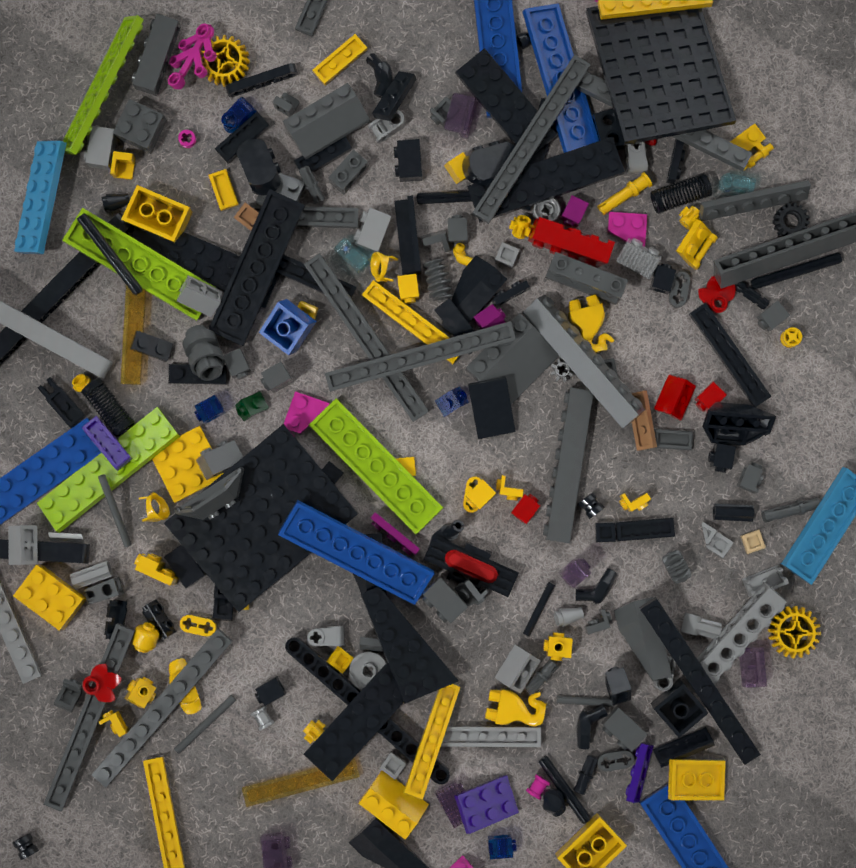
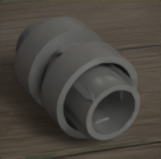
M203 325L189 328L185 333L186 337L182 345L188 357L192 373L205 381L218 378L222 374L225 359L219 348L215 333Z

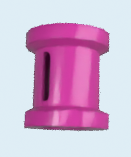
M535 774V780L526 791L533 797L541 800V794L546 786L550 785V782Z

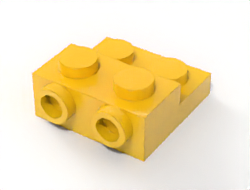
M148 553L147 555L138 554L134 562L136 571L169 586L177 585L179 578L175 576L174 571L168 568L163 569L165 562L161 561L162 557L153 553Z

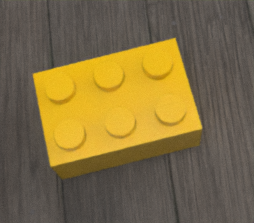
M36 564L13 595V597L59 631L65 630L86 601V597L42 564Z
M596 813L555 855L566 868H605L627 845L605 820Z

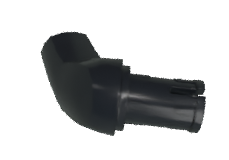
M371 53L370 56L373 60L367 56L366 63L374 69L377 81L373 94L382 98L392 82V70L386 61H381L376 54Z
M455 520L452 524L446 523L431 536L430 543L434 535L450 542L458 537V533L464 529L462 527L464 526L463 522Z
M607 568L595 588L576 589V601H593L595 604H600L611 590L617 573Z
M603 704L588 712L583 710L579 714L577 722V746L579 749L586 750L590 748L591 725L597 720L608 716Z

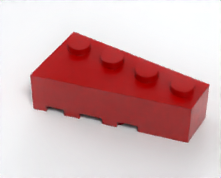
M542 217L535 219L528 241L536 248L543 249L544 247L549 249V252L552 254L557 252L596 268L608 264L615 244L611 240H608L607 243L599 241V236L593 234L584 236L581 230L575 228H567L566 230L563 224Z

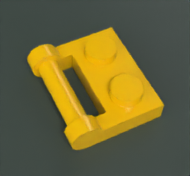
M696 219L676 252L689 266L698 270L701 260L718 237L702 221Z

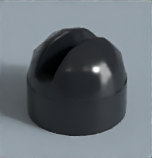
M523 32L517 35V40L522 49L531 45L529 33Z

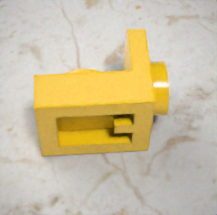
M111 710L103 714V719L98 721L101 725L110 720V727L113 733L118 734L119 737L129 732L119 711L114 713Z

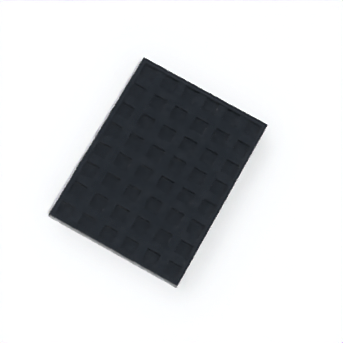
M598 6L586 8L587 19L624 145L736 123L735 114L702 8L602 20L600 19Z
M282 424L207 487H211L242 466L244 473L239 497L234 499L236 501L234 505L228 509L223 506L218 510L220 514L211 520L208 517L202 520L174 514L164 522L166 527L238 613L312 553L278 535L280 528L297 500L345 525L359 514L285 424Z

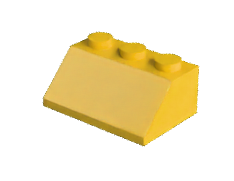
M137 185L121 220L175 243L186 229L193 212L190 207Z
M381 770L360 798L358 804L406 840L429 804L424 800L404 794L405 785Z

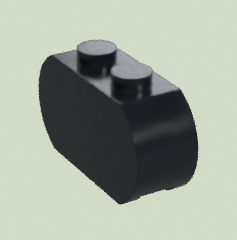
M251 139L241 144L237 150V156L252 192L256 195L264 196L267 195L269 189L276 191L281 184L279 173L282 172L278 162H273L275 155L272 148L268 149L266 143L260 139Z
M498 140L489 143V147L484 148L483 145L472 148L473 152L466 155L462 163V170L467 180L473 184H478V182L481 183L487 179L495 178L515 145L510 142L500 143Z

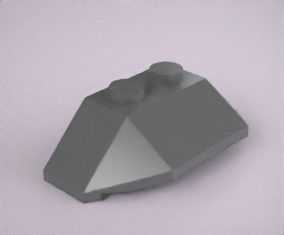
M241 466L174 510L175 514L202 520L208 517L211 520L220 514L218 510L223 506L228 509L236 503L234 499L239 497L244 468Z

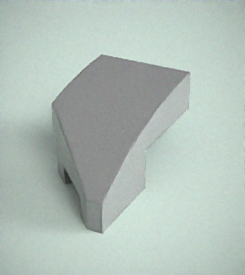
M703 522L702 529L707 549L724 559L734 542Z

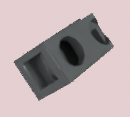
M119 577L83 590L88 605L124 594Z

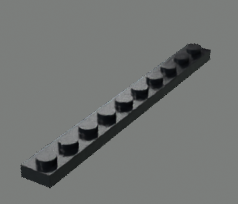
M654 597L640 606V610L743 764L746 765L760 756V752L658 599Z

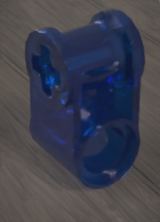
M240 97L222 116L221 121L224 129L230 134L257 111L244 97Z

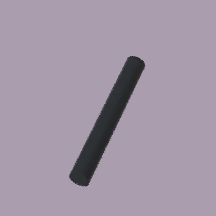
M547 583L523 632L524 635L530 637L555 587L554 584Z

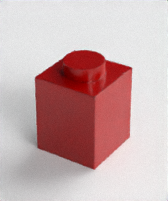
M713 381L694 400L697 402L696 406L702 412H707L715 402H721L727 394Z
M524 494L510 513L524 524H527L540 507L538 504L539 500L531 494L528 496Z

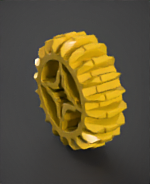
M223 35L221 40L218 36L215 37V42L211 39L213 51L223 48L221 52H216L217 57L214 63L218 64L217 72L210 68V62L204 58V50L201 51L203 66L207 69L205 77H208V81H214L217 86L221 81L222 86L225 87L228 81L230 84L234 79L236 81L240 80L239 75L241 77L246 76L243 71L249 70L247 64H250V59L247 58L249 53L245 51V45H241L239 39L234 42L233 36L227 40L226 35ZM232 49L239 54V62L231 57ZM227 58V62L221 63L222 59ZM230 68H231V69H234L233 71H231V72H229V73H225L226 70H228V69H230Z
M786 606L785 612L779 613L780 617L778 615L773 617L776 622L772 621L770 624L774 626L773 629H767L768 632L773 633L768 639L775 640L771 646H778L776 650L778 653L783 651V656L785 657L790 654L791 658H795L797 654L798 657L802 658L803 651L809 655L810 651L808 648L816 649L813 642H820V640L815 639L816 635H821V632L816 631L820 624H814L817 618L811 617V611L805 613L804 607H801L798 611V606H793L792 610L789 606ZM798 616L806 622L808 630L801 628ZM792 617L788 627L781 628L782 623L787 618ZM796 629V630H798V631H800V632H803V633H798V634H794V635H793V634L788 633V632H786V631H791V630ZM780 634L788 636L790 647L783 643ZM803 636H808L804 644L797 647L800 638Z

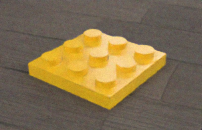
M201 426L180 435L178 439L152 459L174 503L208 487L222 475L220 474L206 480L196 462L201 456L200 452L207 448L213 450Z

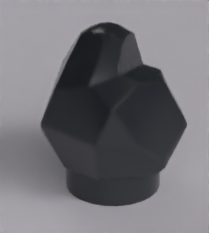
M547 789L543 793L542 807L555 817L562 815L566 811L564 797L559 789Z

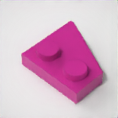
M609 212L607 232L621 238L624 242H627L628 238L631 240L636 238L645 247L647 214Z
M295 391L284 424L289 430L301 434L330 403Z

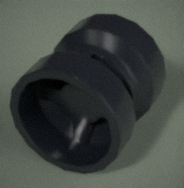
M593 492L578 503L580 508L586 511L589 519L604 509V506L596 500Z
M31 833L12 842L14 848H17L19 851L18 856L20 860L39 851L32 842Z

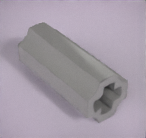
M105 561L72 573L70 576L72 585L77 590L113 577V572L109 562Z

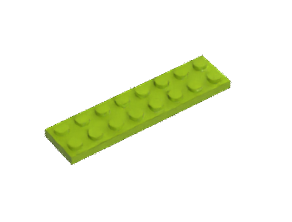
M140 16L124 17L63 139V142L67 143L65 154L76 155L81 152L84 146L83 140L85 136L90 134L92 130L91 124L94 119L98 118L101 112L99 108L102 102L107 100L109 96L108 90L111 85L115 84L118 78L116 74L119 68L121 69L126 62L125 56L127 52L132 50L135 44L133 40L143 28L141 24L144 19Z
M81 209L62 240L64 243L117 273L78 222L77 218L85 213L143 290L196 321L202 314L201 312L177 302V297L181 293L179 290L188 275L212 286L211 284L86 209Z
M337 398L309 424L415 534L443 509L431 494Z
M156 407L117 438L118 442L132 457V460L117 471L107 458L100 453L38 501L37 504L55 531L60 533L105 497L98 476L105 474L111 491H113L178 439L180 435L162 411Z

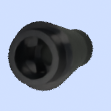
M128 193L106 194V196L101 197L105 212H113L128 205L130 201Z

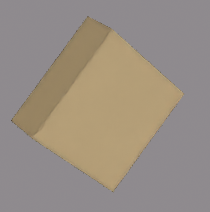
M760 530L740 536L747 554L766 548Z

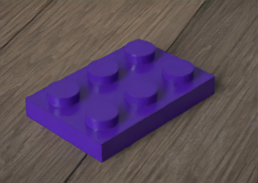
M507 775L500 776L454 795L466 834H471L519 813Z

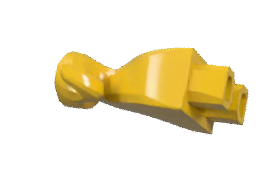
M597 295L586 297L588 307L581 308L579 299L569 301L570 312L568 316L571 324L579 330L582 338L591 344L596 354L607 351L606 340L611 343L614 342V339L609 334H601L598 337V343H592L593 337L599 331L605 317L603 304H600Z
M503 688L501 690L490 689L488 700L498 702L497 709L487 707L485 718L495 721V724L499 725L521 721L535 727L543 724L546 703L536 700V698L540 697V692L531 694L528 697V703L536 709L535 714H531L522 699L515 692Z

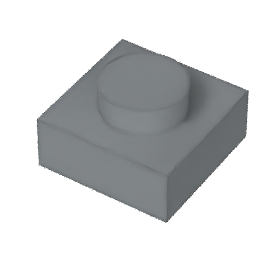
M502 242L495 261L512 268L520 249Z
M390 752L379 768L393 779H396L407 763Z

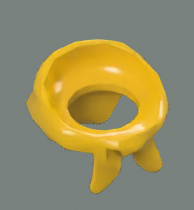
M380 252L372 254L370 268L377 282H393V279L385 278L384 276L387 271L388 262L398 261V258L387 256ZM380 263H381V273H380V275H379L378 270H379V265H380Z
M152 492L149 496L139 497V500L146 499L147 518L142 519V522H158L168 519L170 515L169 506L157 493ZM153 499L159 504L158 514L151 505Z

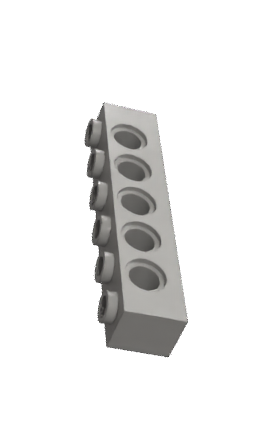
M764 583L721 630V633L697 657L714 685L719 681L721 674L732 667L733 661L744 654L750 642L752 643L758 638L759 632L763 628H767L771 624L772 618L785 608L787 601L767 583ZM768 604L767 610L760 611L763 605ZM755 619V623L753 625H747L749 620ZM742 634L739 640H734L735 635ZM724 648H729L728 653L721 654ZM710 663H716L714 668H708Z

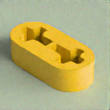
M471 477L466 483L463 507L469 513H474L478 510L477 507L470 510L469 506L466 505L468 500L466 495L472 490L469 483H473L474 480H477V483L481 481L479 477Z
M186 615L180 620V628L187 633L211 636L217 630V625L212 619ZM189 618H191V622L196 623L197 626H190V628L187 629V625L184 624V621H187ZM209 622L213 630L206 633L204 628H200V624L206 625Z

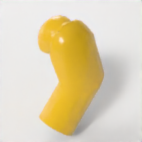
M457 243L453 248V254L458 263L467 266L473 259L466 256L463 243Z

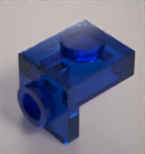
M457 387L436 399L435 403L443 416L446 417L468 404L469 401L467 400L466 393L460 387Z

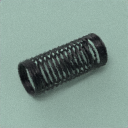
M703 173L676 184L673 183V185L670 184V186L667 185L666 187L650 192V197L654 210L657 214H661L664 211L671 210V208L674 209L677 206L680 207L690 202L693 203V201L696 202V200L699 201L700 199L711 197L712 187L708 176ZM696 182L698 183L701 196H700V194H699V190H698V187H697ZM693 183H694L695 188H696V190H697L698 198H697V196H696V192H695ZM690 185H691V187H692V189H693L695 199H694V197H693V194H692V190H691V188H690ZM687 186H688V188H689V191H690L692 200L690 199V195H689V192H688V190H687ZM684 188H685V190H686V192H687L688 200H687V197H686ZM681 189H682V191H683L685 201H684V199H683V196H682V193H681ZM678 191H679V193H680V196H681V199H682V203H681V201H680V198H679V195H678ZM668 193H669V195H670V198H671V201H672V205H671V203H670ZM665 195H666V197H667V200H668V203H669V207H668V204H667V202H666Z
M97 378L87 384L81 393L90 402L89 404H92V407L98 412V415L104 420L108 428H111L110 430L113 431L112 433L115 437H119L126 432V429L129 430L134 426L135 421L132 417H129L130 414H127V411L121 406L117 398H114L115 395H113L111 390H108L109 387H106L107 385L104 384L105 382L102 378Z

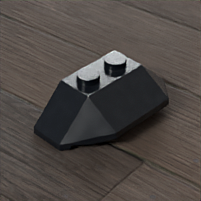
M715 402L708 409L702 427L711 443L747 445L763 435L770 434L776 416L747 404Z

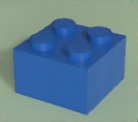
M288 299L277 302L259 333L287 355H291L299 350L317 321Z

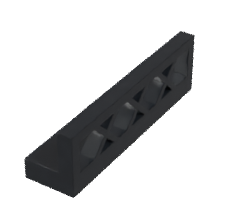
M413 195L407 196L406 200L394 201L402 275L421 274Z

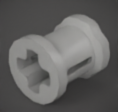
M266 706L251 713V716H254L259 725V731L275 723L274 720L270 719Z

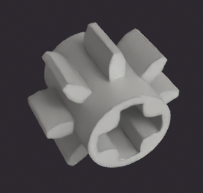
M557 359V365L551 364L554 371L550 375L557 377L556 382L560 378H563V381L566 382L567 375L569 377L573 376L569 372L571 368L565 361L561 362L560 359ZM564 366L566 373L560 375L557 368Z

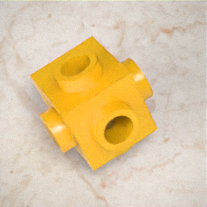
M553 632V636L548 635V640L544 639L543 651H547L546 655L551 656V660L562 661L563 657L571 658L573 638L564 637V633ZM559 643L560 648L556 650L555 645Z
M146 677L132 680L126 689L128 693L124 699L139 708H145L147 703H151L156 696L154 692L156 687L152 685L154 682Z

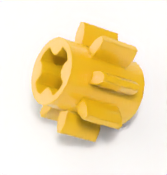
M686 206L679 214L681 225L690 230L695 220H700V210L694 206L690 208Z
M519 215L511 220L509 229H512L514 237L524 239L526 236L529 237L533 225L530 224L531 219L529 217Z
M311 720L303 730L306 734L304 739L310 744L316 741L325 731L323 728L326 725L320 720L316 723Z

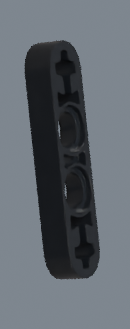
M289 63L232 82L225 88L229 97H235L253 91V88L259 89L271 85V82L277 83L295 77L298 71L294 63Z

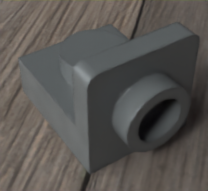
M286 92L281 97L276 96L273 100L274 108L288 117L294 114L300 104L299 100Z
M604 608L599 609L602 621H599V618L588 621V625L584 626L588 635L611 628L609 623L612 622L609 611L606 612Z

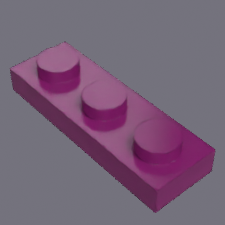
M376 512L371 516L373 520L371 524L379 531L382 528L387 531L388 534L386 536L394 543L399 541L403 545L401 549L408 555H411V553L416 555L420 548Z

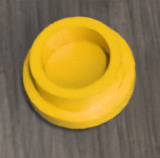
M84 374L77 375L72 380L73 389L76 392H81L91 382V379Z

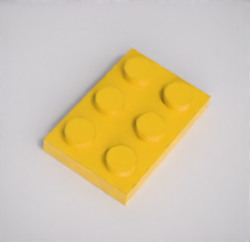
M669 759L668 799L724 800L726 761Z

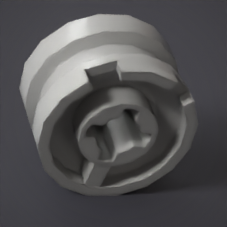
M554 198L534 204L533 218L542 217L555 222L559 216L560 207ZM544 208L549 209L550 212L548 215L545 212L542 213Z

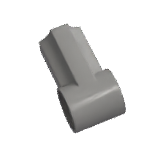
M685 613L681 632L714 639L721 633L722 623Z

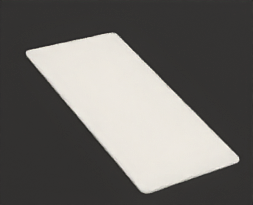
M48 532L50 541L84 543L82 534Z

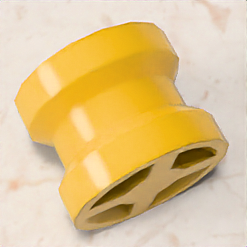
M795 327L788 328L782 332L780 341L787 348L795 347L802 341V333Z

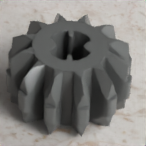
M678 550L671 551L662 557L665 568L674 583H683L691 577V571L681 552Z

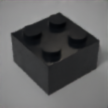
M681 679L650 703L678 738L709 713Z

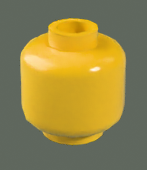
M149 622L136 626L131 641L135 650L148 653L155 649L159 638V631L155 628L154 624Z

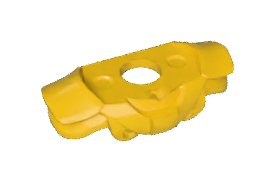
M184 658L176 659L169 664V684L187 665ZM196 686L179 703L182 710L188 715L197 713L202 708Z

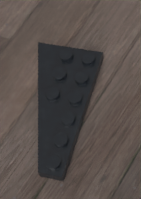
M380 587L360 594L404 704L459 681Z

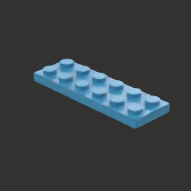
M37 141L14 252L44 254L67 144L63 141Z
M842 467L781 563L808 584H813L856 516V474L848 468Z

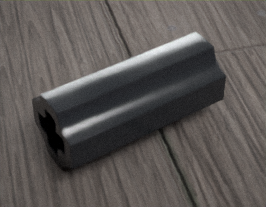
M715 503L713 506V520L753 522L754 505Z

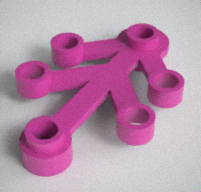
M205 23L199 25L195 35L182 39L179 42L178 48L183 52L173 55L169 59V64L177 69L181 66L183 60L186 59L179 73L174 72L168 78V84L173 89L180 90L185 86L184 77L193 62L195 64V75L199 78H204L207 75V69L203 66L200 50L204 45V58L209 62H213L217 57L216 52L212 50L211 39L214 35V28L211 25Z

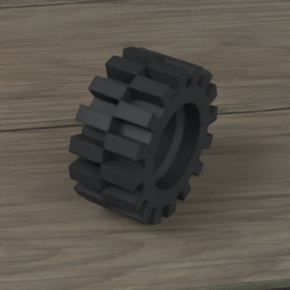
M797 203L783 205L774 214V220L772 221L775 225L773 227L774 230H777V234H781L783 237L807 229L810 223L808 221L810 217L806 215L808 211L806 209L803 210L802 205L797 206ZM792 214L797 218L798 224L795 228H789L785 225L784 218L786 215Z

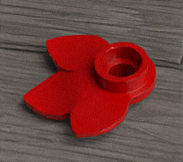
M712 276L707 282L706 288L698 289L699 299L703 303L706 302L714 313H722L727 309L728 302L735 296V284L721 289L715 276ZM715 301H720L721 306L717 307Z
M99 664L92 669L91 675L84 679L82 687L87 694L94 695L98 701L112 702L115 700L112 689L120 684L122 678L116 673L108 672L107 664ZM91 681L96 683L95 688L90 687Z

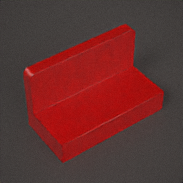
M668 375L654 409L681 421L696 386L687 379Z

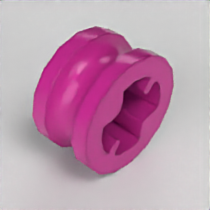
M183 130L179 133L178 140L181 146L191 148L195 145L196 137L191 130ZM185 135L188 137L191 135V142H182V140H184L183 137Z

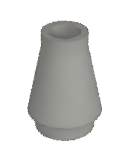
M581 607L558 608V611H554V619L557 626L565 627L584 618Z

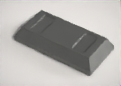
M654 430L657 443L656 448L692 450L693 431Z

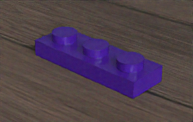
M641 743L637 747L635 753L637 760L631 769L632 779L626 789V801L632 803L640 802L654 745Z

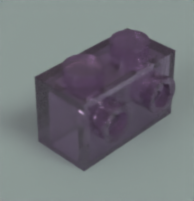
M286 832L262 834L260 839L263 867L293 868L292 856H288L287 850L290 848V837L286 836Z

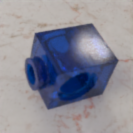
M216 395L195 405L196 411L194 413L197 419L205 424L226 413Z
M511 834L488 836L490 860L513 858V852H516L517 849L516 840H512Z

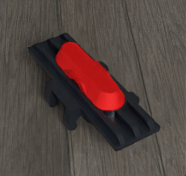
M436 535L433 536L423 559L448 570L449 573L446 578L448 580L453 579L462 583L469 579L454 572L457 569L479 579L478 582L469 579L478 591L483 586L506 597H509L519 574L515 570L490 560L492 552L487 549L486 551L479 549L469 541L466 542L463 548Z

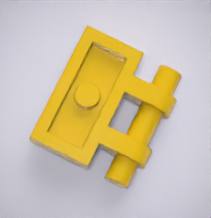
M753 124L730 141L747 151L753 148L757 150L750 157L744 170L755 166V162L761 158H766L769 152L774 149L771 143L765 147L762 146L761 142L766 137L756 124Z

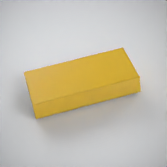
M227 169L209 174L208 176L220 210L223 211L238 206L239 204Z

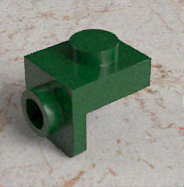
M261 391L241 399L235 405L237 414L243 421H247L250 417L269 409Z

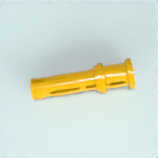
M642 172L640 177L632 182H627L625 188L597 205V207L604 216L632 196L637 197L639 192L647 187H652L653 184L647 174Z

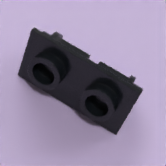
M157 599L142 607V613L149 623L156 622L155 628L159 631V638L162 641L176 633L172 621L168 619L163 606Z
M110 600L107 604L106 617L112 618V621H106L104 633L106 639L111 638L117 623L125 626L127 601Z

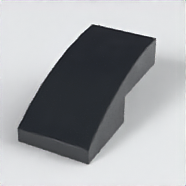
M215 585L212 619L233 621V605Z

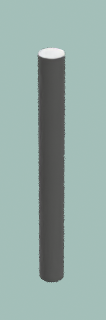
M102 474L98 476L99 482L124 547H129L132 545L106 475Z
M230 695L174 748L178 754L236 701L233 695Z

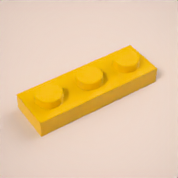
M354 34L312 71L326 86L368 49L359 37Z

